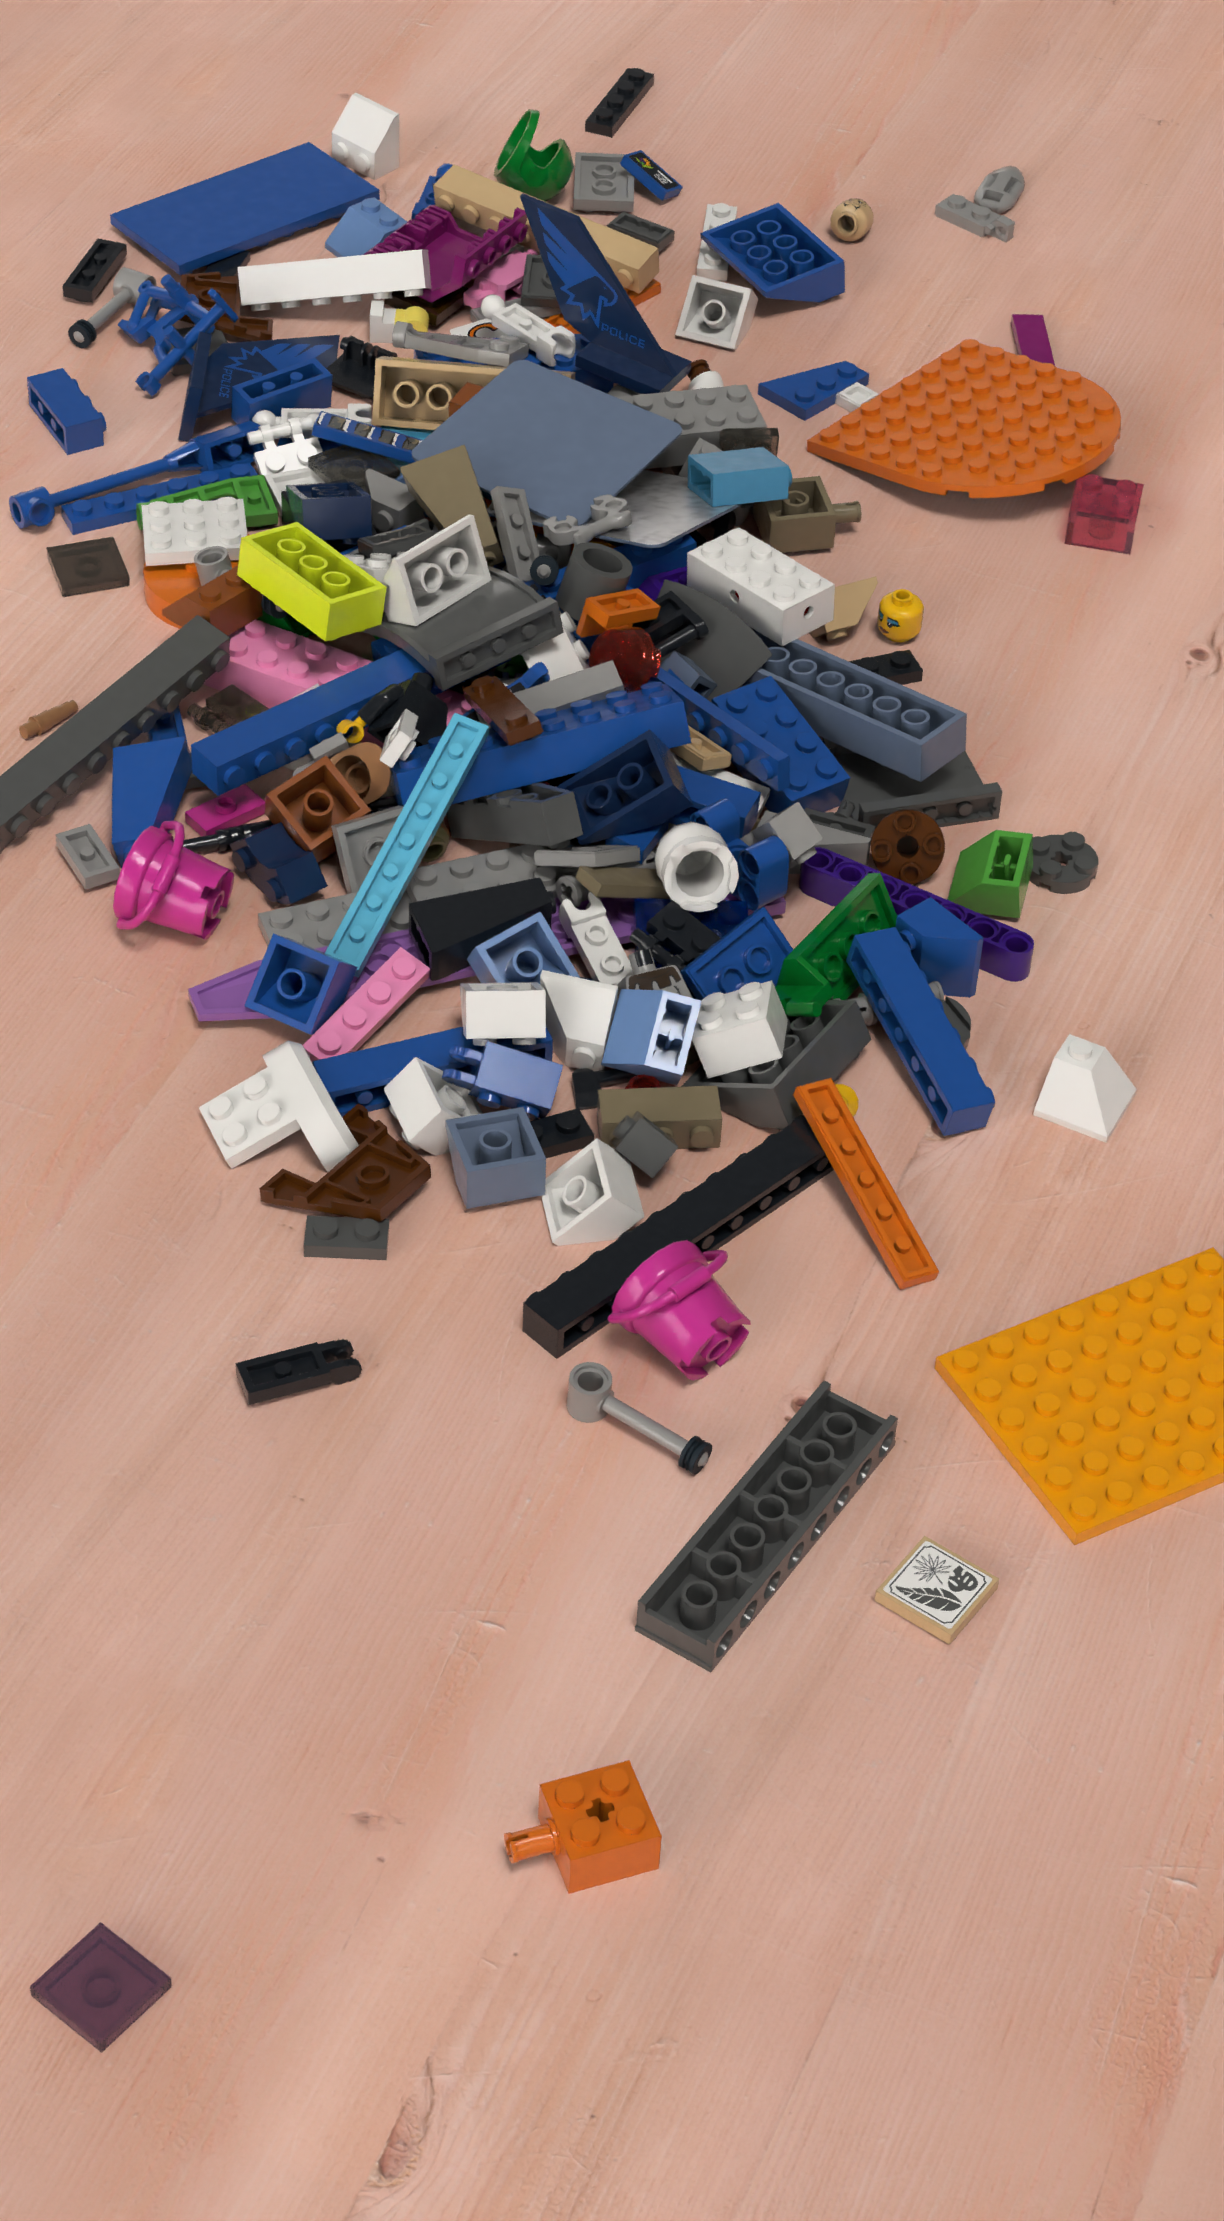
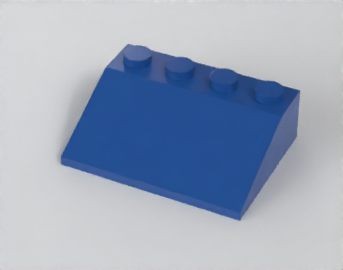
M779 202L701 233V239L765 298L819 303L845 292V261Z

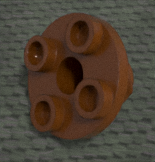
M914 809L898 810L884 817L876 826L871 838V855L878 870L911 885L930 877L940 866L945 853L944 836L939 825L926 813Z

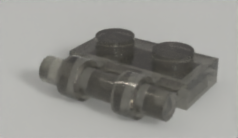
M231 684L207 698L206 707H200L195 703L190 705L187 714L194 719V723L201 729L217 733L269 708Z

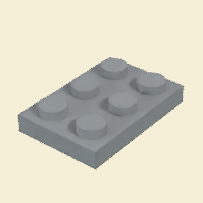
M575 152L573 210H582L584 212L611 211L617 214L633 212L634 176L620 164L626 154Z

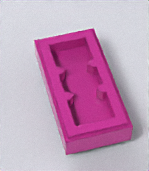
M244 784L186 811L185 822L200 836L215 834V830L239 826L265 814V801Z

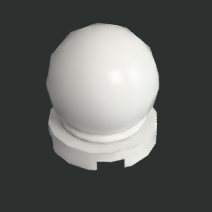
M688 822L674 826L660 839L655 853L656 872L667 894L682 909L693 912L714 910L718 907L717 903L724 900L729 892L732 894L735 891L739 878L737 861L718 832L707 825Z

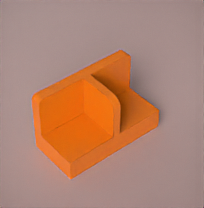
M638 588L588 597L582 610L576 634L583 638L604 633L617 645H625L633 623L657 619L661 606Z

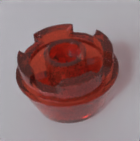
M639 627L609 629L601 633L593 643L589 655V666L593 667L613 660L623 683L624 691L631 693L641 690V686L646 684L651 676L654 678L658 676L661 665V651L654 646L651 636Z

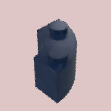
M282 822L264 827L229 844L233 851L232 860L236 868L240 872L245 871L251 881L271 902L286 905L292 904L328 886L313 852L305 851L296 845L288 835Z

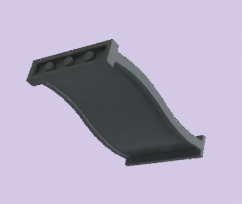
M425 518L406 526L420 525L432 531L428 520ZM358 549L345 554L363 555L364 560L369 558L368 556L360 553ZM489 566L490 582L418 626L388 622L386 613L383 612L381 625L363 631L386 639L410 654L433 676L435 686L442 691L564 633L558 601L551 597L544 599L520 579L503 570Z

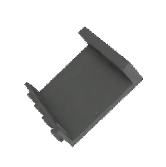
M823 738V743L830 749V752L851 777L843 800H847V805L849 800L854 803L855 810L850 817L858 822L874 825L876 828L884 817L902 809H914L924 812L932 817L939 827L999 819L1002 790L998 782L982 783L966 751L919 782Z

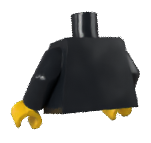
M417 672L413 674L412 680L409 679L399 684H390L374 695L357 712L359 715L354 721L349 719L342 720L337 725L336 731L337 733L345 734L350 727H353V733L346 741L358 743L364 737L363 727L368 724L367 732L384 743L386 736L405 709H408L418 716L415 729L419 733L414 740L416 742L415 747L428 744V740L443 735L447 728L448 707L444 701L431 693L433 678L426 673Z

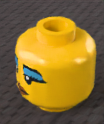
M898 589L882 597L879 604L877 620L879 631L893 642H906L919 634L922 627L924 612L922 600L905 589Z

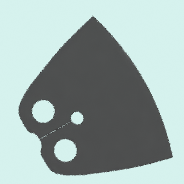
M664 580L658 598L672 591L698 614L708 627L709 634L700 640L695 638L674 650L693 660L718 684L707 700L711 702L712 698L741 687L773 655L760 637L726 606L691 587L670 580ZM684 624L651 643L650 646H655L687 626ZM671 652V653H669L668 655L662 657V658L660 659V660H661V663H662L666 658H668L673 652Z

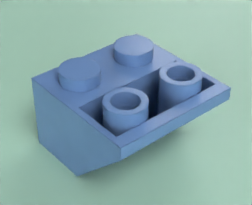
M621 989L601 1065L677 1086L683 1076L702 1001L665 990Z

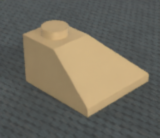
M877 577L835 587L834 619L809 632L813 638L826 635L827 641L846 636L845 629L858 624L878 584Z

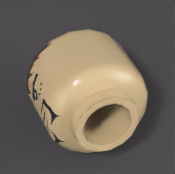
M857 198L845 200L833 210L831 215L833 233L844 241L860 239L871 229L873 224L871 207L865 201Z

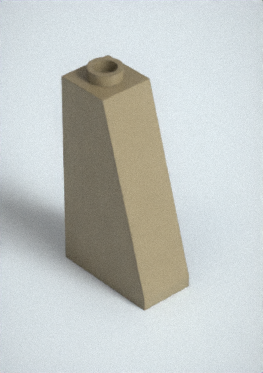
M465 444L400 467L409 492L439 531H442L468 514L474 515L487 565L493 567L495 564L504 562Z

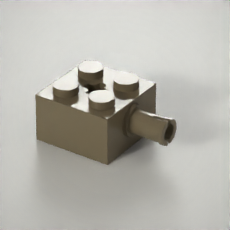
M820 476L793 478L791 486L788 487V499L755 502L753 504V517L763 542L771 545L783 554L833 548L836 524L858 523L861 521L862 515L859 501L832 504Z

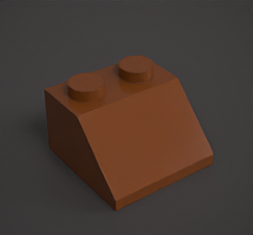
M238 566L162 609V615L180 627H183L196 615H199L229 636L263 615L261 605L262 593L237 575Z

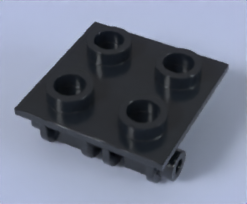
M353 336L344 337L340 343V349L344 350V353L326 368L333 375L332 386L340 387L358 394L360 397L373 400L376 358L381 356L397 357V353L390 352L377 345L373 346L369 342L364 344V341Z

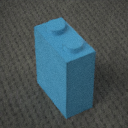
M764 447L688 455V488L712 507L788 499V487L792 484L791 470L786 463Z

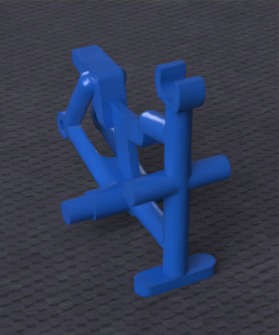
M170 274L165 275L161 279V284L165 288L154 286L149 280L144 281L139 286L138 292L140 295L129 321L122 319L118 326L127 336L139 344L151 336L155 339L156 345L153 348V353L159 364L150 373L147 371L142 373L135 381L150 396L155 395L159 391L161 379L182 357L192 366L195 350L192 347L197 343L199 331L208 334L212 333L215 330L214 324L224 313L234 323L239 319L236 313L213 288L207 294L216 304L208 311L198 304L199 299L194 294H189ZM152 297L146 316L141 319L148 300ZM164 308L170 310L163 317L156 321L159 309ZM184 315H187L195 326L183 338L172 325Z

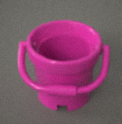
M175 820L164 821L160 828L149 826L142 831L132 845L118 877L113 900L114 913L119 918L116 924L117 928L130 930L140 926L144 921H148L206 940L213 934L221 919L216 917L221 906L226 908L233 889L234 873L230 872L231 869L183 847L185 832L184 826L180 822ZM169 830H175V839H174V840H173L172 833H170Z
M688 1240L673 1242L642 1262L626 1279L616 1294L612 1305V1313L608 1316L609 1323L620 1324L627 1331L640 1334L671 1361L688 1379L693 1381L709 1375L703 1368L709 1362L714 1361L719 1367L724 1365L739 1350L749 1334V1331L743 1325H751L750 1320L741 1312L713 1276L727 1262V1252L724 1250H712L702 1253L694 1243Z

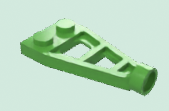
M264 475L230 478L151 499L149 502L136 503V516L140 530H143L142 505H149L155 501L167 503H181L188 499L211 501L224 496L243 499L246 527H264L266 525L278 524V511Z

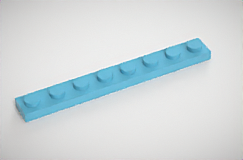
M454 713L325 952L358 967L354 976L359 978L488 737L489 726Z

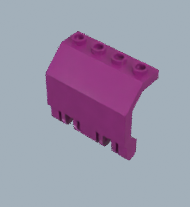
M430 205L417 214L415 219L409 220L387 236L384 242L378 243L364 253V255L420 249L428 250L432 288L423 289V295L418 297L433 302L462 287L472 278H476L486 267H490L495 260L503 254H507L517 243H521L528 232V226L526 225L527 215L525 210L517 207L514 210L512 220L504 217L503 220L499 221L497 232L488 229L487 232H484L483 238L459 228L449 211L435 205Z

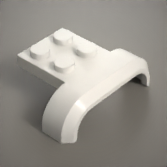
M286 1041L262 1055L267 1068L199 1107L231 1169L302 1129L327 1172L359 1146L314 1068L308 1052L302 1044L292 1041Z

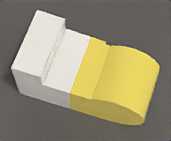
M372 300L370 309V343H392L393 329L397 321L411 323L418 332H428L429 315L425 309L418 306H412L406 310L384 308V300Z

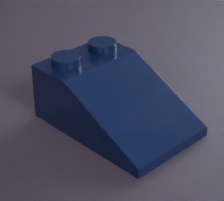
M354 482L286 485V493L294 522H299L327 544H329V540L342 539L343 544H358L357 540L359 538L372 535L371 496Z
M650 729L557 786L558 788L574 792L583 835L578 836L577 840L582 846L663 824L693 805L670 749Z

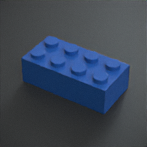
M772 676L712 698L711 702L789 755L790 787L779 792L731 759L732 764L743 778L770 788L769 797L764 805L768 811L779 813L796 802H799L804 810L809 808L821 812L840 806L851 777Z

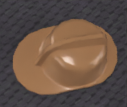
M371 742L356 744L330 758V761L366 805L386 794L392 776L391 767L379 760L382 748Z

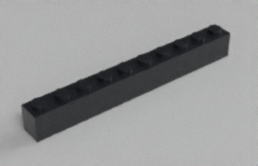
M800 1115L796 1117L790 1125L776 1134L769 1135L763 1143L748 1153L739 1155L733 1163L721 1171L712 1173L699 1186L690 1192L682 1193L675 1202L661 1211L652 1213L645 1222L631 1231L624 1232L615 1242L601 1251L594 1252L585 1262L573 1270L562 1273L555 1282L543 1290L532 1293L523 1302L522 1331L558 1359L609 1324L608 1316L612 1313V1305L616 1294L636 1268L655 1252L673 1242L683 1240L694 1243L702 1253L717 1250L832 1172L834 1169L805 1116Z

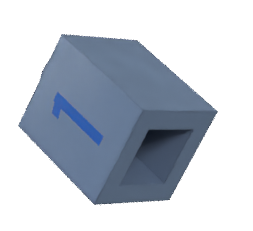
M673 651L660 665L662 669L706 699L718 685L693 660L676 651Z

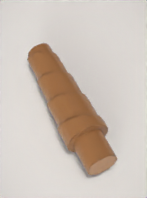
M74 700L45 710L38 715H33L28 719L27 723L19 727V732L25 739L35 734L40 736L78 711V705Z

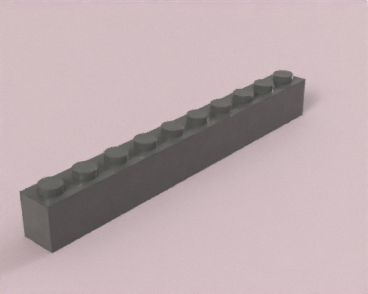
M196 615L0 776V854L5 846L15 838L22 837L40 817L49 815L55 805L64 797L74 794L79 789L81 783L88 777L99 773L106 763L113 758V748L130 745L141 733L150 731L159 718L167 712L174 711L182 699L191 692L198 691L205 680L216 671H222L230 660V637L199 615Z

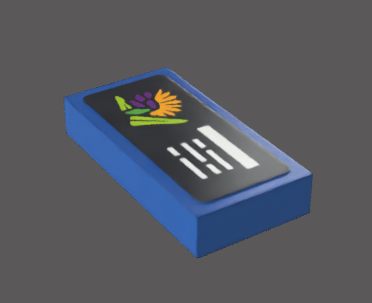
M642 150L624 155L620 162L623 168L661 201L678 196L683 188Z

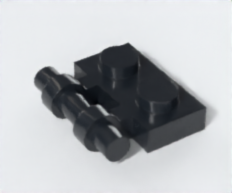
M673 900L647 921L646 931L650 935L637 928L629 937V940L639 947L638 951L650 949L653 959L663 967L675 965L679 971L721 939ZM666 946V947L669 948L671 951H673L676 955H675V956L672 955V954H671L669 951H667L664 947Z

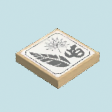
M924 1536L876 1590L874 1601L950 1645L998 1589L999 1578Z

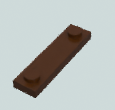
M496 676L480 677L474 680L471 686L462 689L465 700L508 745L512 746L542 734L543 729L540 720Z

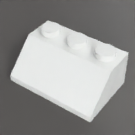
M468 514L392 560L382 580V584L387 587L384 610L388 622L418 626L491 581L474 515Z
M560 612L564 633L522 652L529 669L538 662L544 663L548 669L550 681L590 668L586 661L590 658V654L584 643L580 639L576 640L573 632L577 630V627L567 612Z

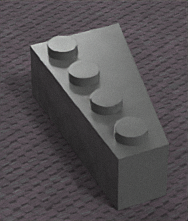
M539 782L455 803L450 806L446 813L452 838L549 846L550 849H557L570 845V839L583 835L574 792Z

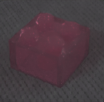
M1095 474L1078 478L1070 506L1064 544L1130 555L1144 484L1134 483L1130 480L1102 478Z

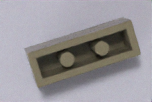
M717 1085L598 1090L597 1125L599 1140L613 1149L615 1147L612 1141L616 1138L612 1134L614 1129L626 1115L632 1118L637 1111L673 1138L678 1145V1149L720 1147L722 1113Z

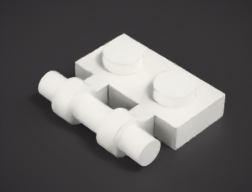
M297 416L288 418L286 423L271 427L269 424L261 425L258 427V430L247 433L250 446L262 443L264 447L263 451L254 453V461L259 475H270L327 464L318 437L304 439L302 432L313 430L314 425L310 416L298 419ZM291 436L293 443L276 447L275 439Z

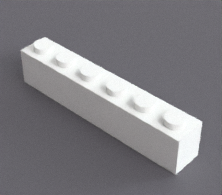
M424 249L237 267L241 305H251L252 311L270 310V303H282V308L301 307L300 301L312 300V306L331 304V298L343 297V303L362 301L361 295L373 294L374 300L392 298V292L404 291V297L423 295V289L432 288L428 250Z

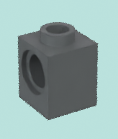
M639 1111L632 1118L626 1115L612 1133L616 1137L612 1141L615 1149L651 1178L656 1176L678 1149V1145L673 1138Z

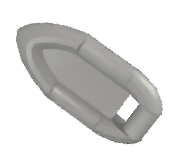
M1014 166L1003 167L991 172L984 178L974 195L975 204L985 206L997 214L1011 209L1024 190L1025 181L1023 174Z

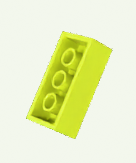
M299 522L241 537L237 575L295 618L296 621L315 633L320 639L325 642L333 641L339 637L363 632L368 628L382 624L387 587Z

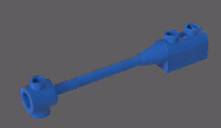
M249 420L200 435L165 455L163 459L53 494H49L43 486L20 492L9 498L12 517L16 525L21 529L32 525L45 526L55 516L54 507L163 472L188 470L214 471L231 467L234 464L254 462V453L263 451L264 447L262 443L250 446L247 433L258 430V427L261 425Z

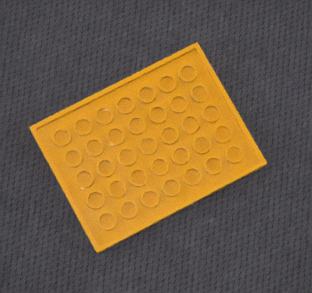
M1214 1247L936 1357V1371L1074 1545L1224 1482V1259Z

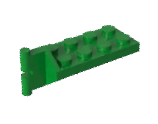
M868 873L784 959L775 989L785 1014L789 1017H819L822 1013L823 1005L828 1000L835 998L846 1000L859 986L846 961L854 935L896 927L897 914L881 873Z

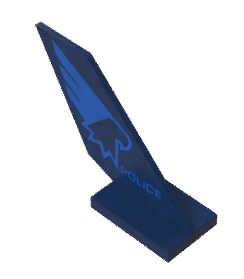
M522 193L520 199L564 320L590 341L576 355L575 366L639 394L662 393L672 390L690 373L692 361L661 349L579 216Z
M199 331L178 440L189 442L192 439L197 418L232 408V386L312 358H316L327 368L337 359L340 335L223 343L209 356L212 334Z

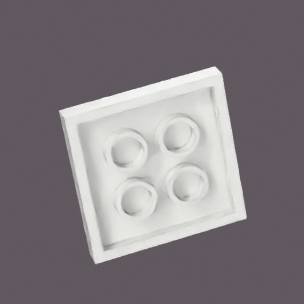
M222 497L212 501L188 499L181 503L155 501L149 505H142L146 566L195 563L194 556L202 549L212 546L226 548L230 561L239 560L241 537L247 536L243 499H235L233 497Z

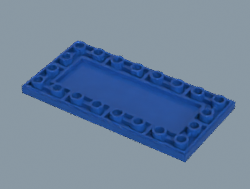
M307 142L110 214L111 224L124 233L125 236L139 244L177 274L184 275L191 274L195 269L206 265L209 266L211 263L253 247L266 246L269 244V241L277 238L292 236L294 232L306 227H316L319 222L327 219L342 217L349 206L360 203L364 199L375 197L379 200L380 190L312 143Z

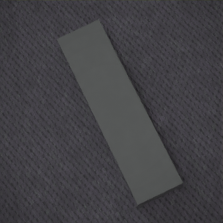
M823 1381L638 1600L635 1631L703 1669L712 1672L895 1446L898 1418L890 1414L887 1419H884L831 1392V1384Z

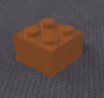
M327 756L319 759L266 794L265 815L273 824L282 822L288 835L296 845L305 851L313 852L317 863L337 851L331 828L332 825L371 814L370 808Z

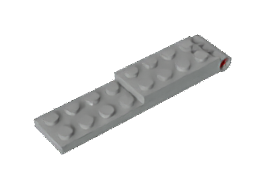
M532 844L421 866L416 869L382 934L409 929V903L539 877L547 892L552 891L554 897L558 898L556 892L558 879L565 875L576 876L579 867L535 865L534 852L549 849V846ZM357 892L258 913V925L267 946L273 933L293 939L314 949L329 946Z

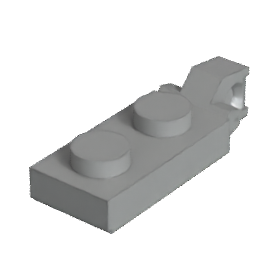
M952 194L935 207L936 217L982 238L986 235H991L999 240L1008 242L1014 236V221L1004 215L1001 216L990 211L985 206H979L970 202L963 196Z

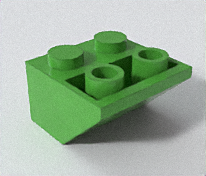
M995 830L962 850L947 900L980 914L1020 918L1033 869V834Z

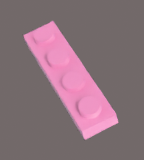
M400 947L303 1044L310 1056L311 1062L357 1051L430 977L431 968Z

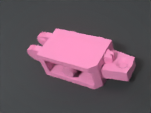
M531 249L523 253L514 250L495 261L490 267H486L474 278V285L463 293V304L472 307V309L479 308L482 300L486 296L493 294L500 296L504 301L521 298L526 255H538V253Z

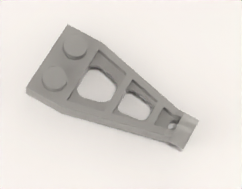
M400 321L396 322L392 334L393 346L397 348H409L508 367L514 361L523 360L528 357L529 343L519 342V338L516 336L504 335L500 336V339L418 332L411 323Z

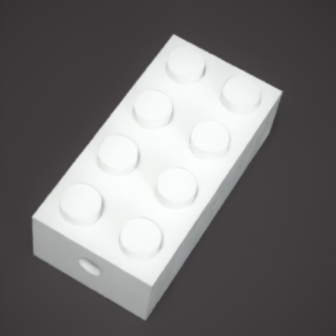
M739 527L687 552V586L717 600L739 616L748 626L781 646L804 636L834 619L835 584Z

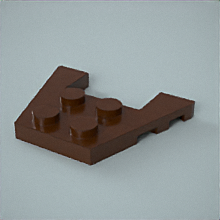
M220 272L181 275L180 284L189 294H194L199 299V305L209 311L216 304L207 294L213 288L239 317L234 323L224 313L214 324L215 330L251 341L272 340L273 319L240 316L241 297L238 276L221 277ZM187 315L179 319L180 321L194 324Z
M357 1104L342 1118L359 1146L316 1183L281 1169L259 1188L261 1201L269 1204L360 1219L368 1218L382 1222L431 1178L430 1164L403 1140L396 1141L388 1134L387 1126L380 1120L374 1122L368 1116V1110L363 1105Z

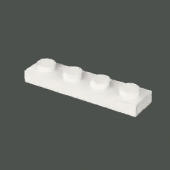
M724 203L707 204L703 232L735 220L737 218V207ZM701 240L696 276L717 281H727L729 264L705 241Z

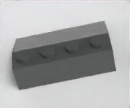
M828 1000L823 1005L822 1013L819 1017H789L786 1014L788 1022L782 1058L709 1079L703 1065H701L681 1087L717 1085L722 1111L757 1127L782 1130L790 1125L796 1117L803 1114L793 1096L796 1087L827 1078H832L833 1082L836 1081L840 1073L851 1061L859 1056L860 1051L872 1039L856 1000Z

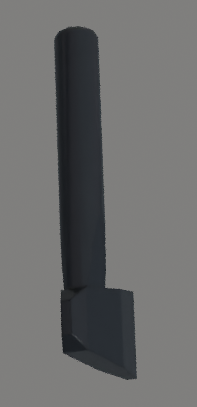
M685 1064L683 1074L687 1072V1064ZM588 1068L577 1069L572 1073L571 1078L575 1107L580 1110L597 1108L598 1090H602L600 1086L648 1080L650 1078L617 1069L595 1072Z

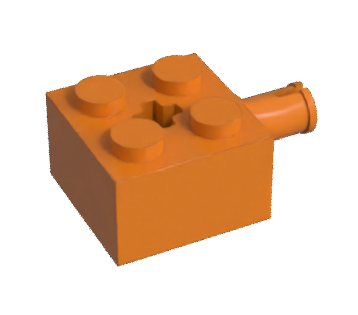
M630 1760L539 1784L538 1818L541 1825L504 1834L507 1855H510L509 1860L512 1864L523 1859L551 1852L569 1894L659 1869L662 1835Z

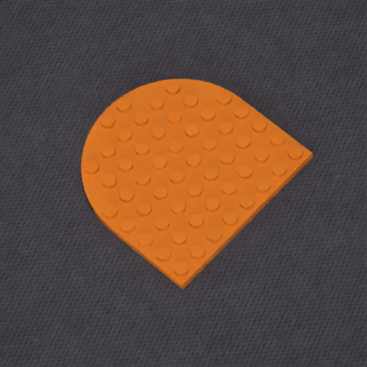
M966 339L949 351L942 353L935 360L923 365L908 377L903 378L894 386L882 391L875 398L863 403L848 415L841 417L837 422L822 429L818 434L807 440V450L809 453L923 492L946 496L948 490L969 492V498L1011 497L1044 491L1045 484L1061 479L1063 483L1067 484L1095 470L1114 452V444L1117 439H1120L1121 415L1111 395L1093 381L1082 377L1079 372L1066 371L1055 367L1051 363H1041L1029 359L1025 355H1016L1006 352L1000 347H991L981 344L975 339Z

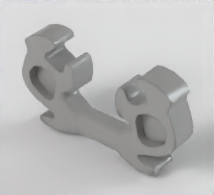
M611 494L594 498V505L590 507L591 516L595 522L588 525L578 526L577 519L569 515L566 516V520L557 521L556 516L550 517L543 522L544 537H548L554 545L574 543L575 547L580 543H588L594 537L609 530L626 527L632 524L631 511L628 510L627 500L613 497Z

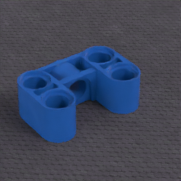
M721 799L691 815L690 822L709 826L718 832L727 844V847L737 861L739 873L736 889L732 895L740 900L746 908L751 911L757 910L783 897L787 893L789 853L784 842L779 837L771 835L748 846L740 840V816L735 805L728 799Z

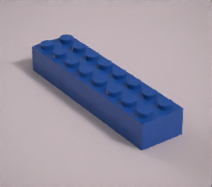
M650 682L642 685L641 690L635 692L614 691L608 693L605 696L606 699L595 702L589 699L575 701L570 704L571 708L560 711L554 708L540 710L535 713V716L541 722L542 734L512 746L508 745L493 728H489V735L452 804L583 771L649 729L669 749L691 743L684 702L667 684ZM442 736L431 738L426 745L414 747L405 761L398 759L391 768L390 785L393 797L398 805L404 806Z

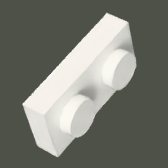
M405 709L386 736L379 760L391 768L398 759L405 761L416 745L414 740L419 733L415 729L418 716L408 709Z

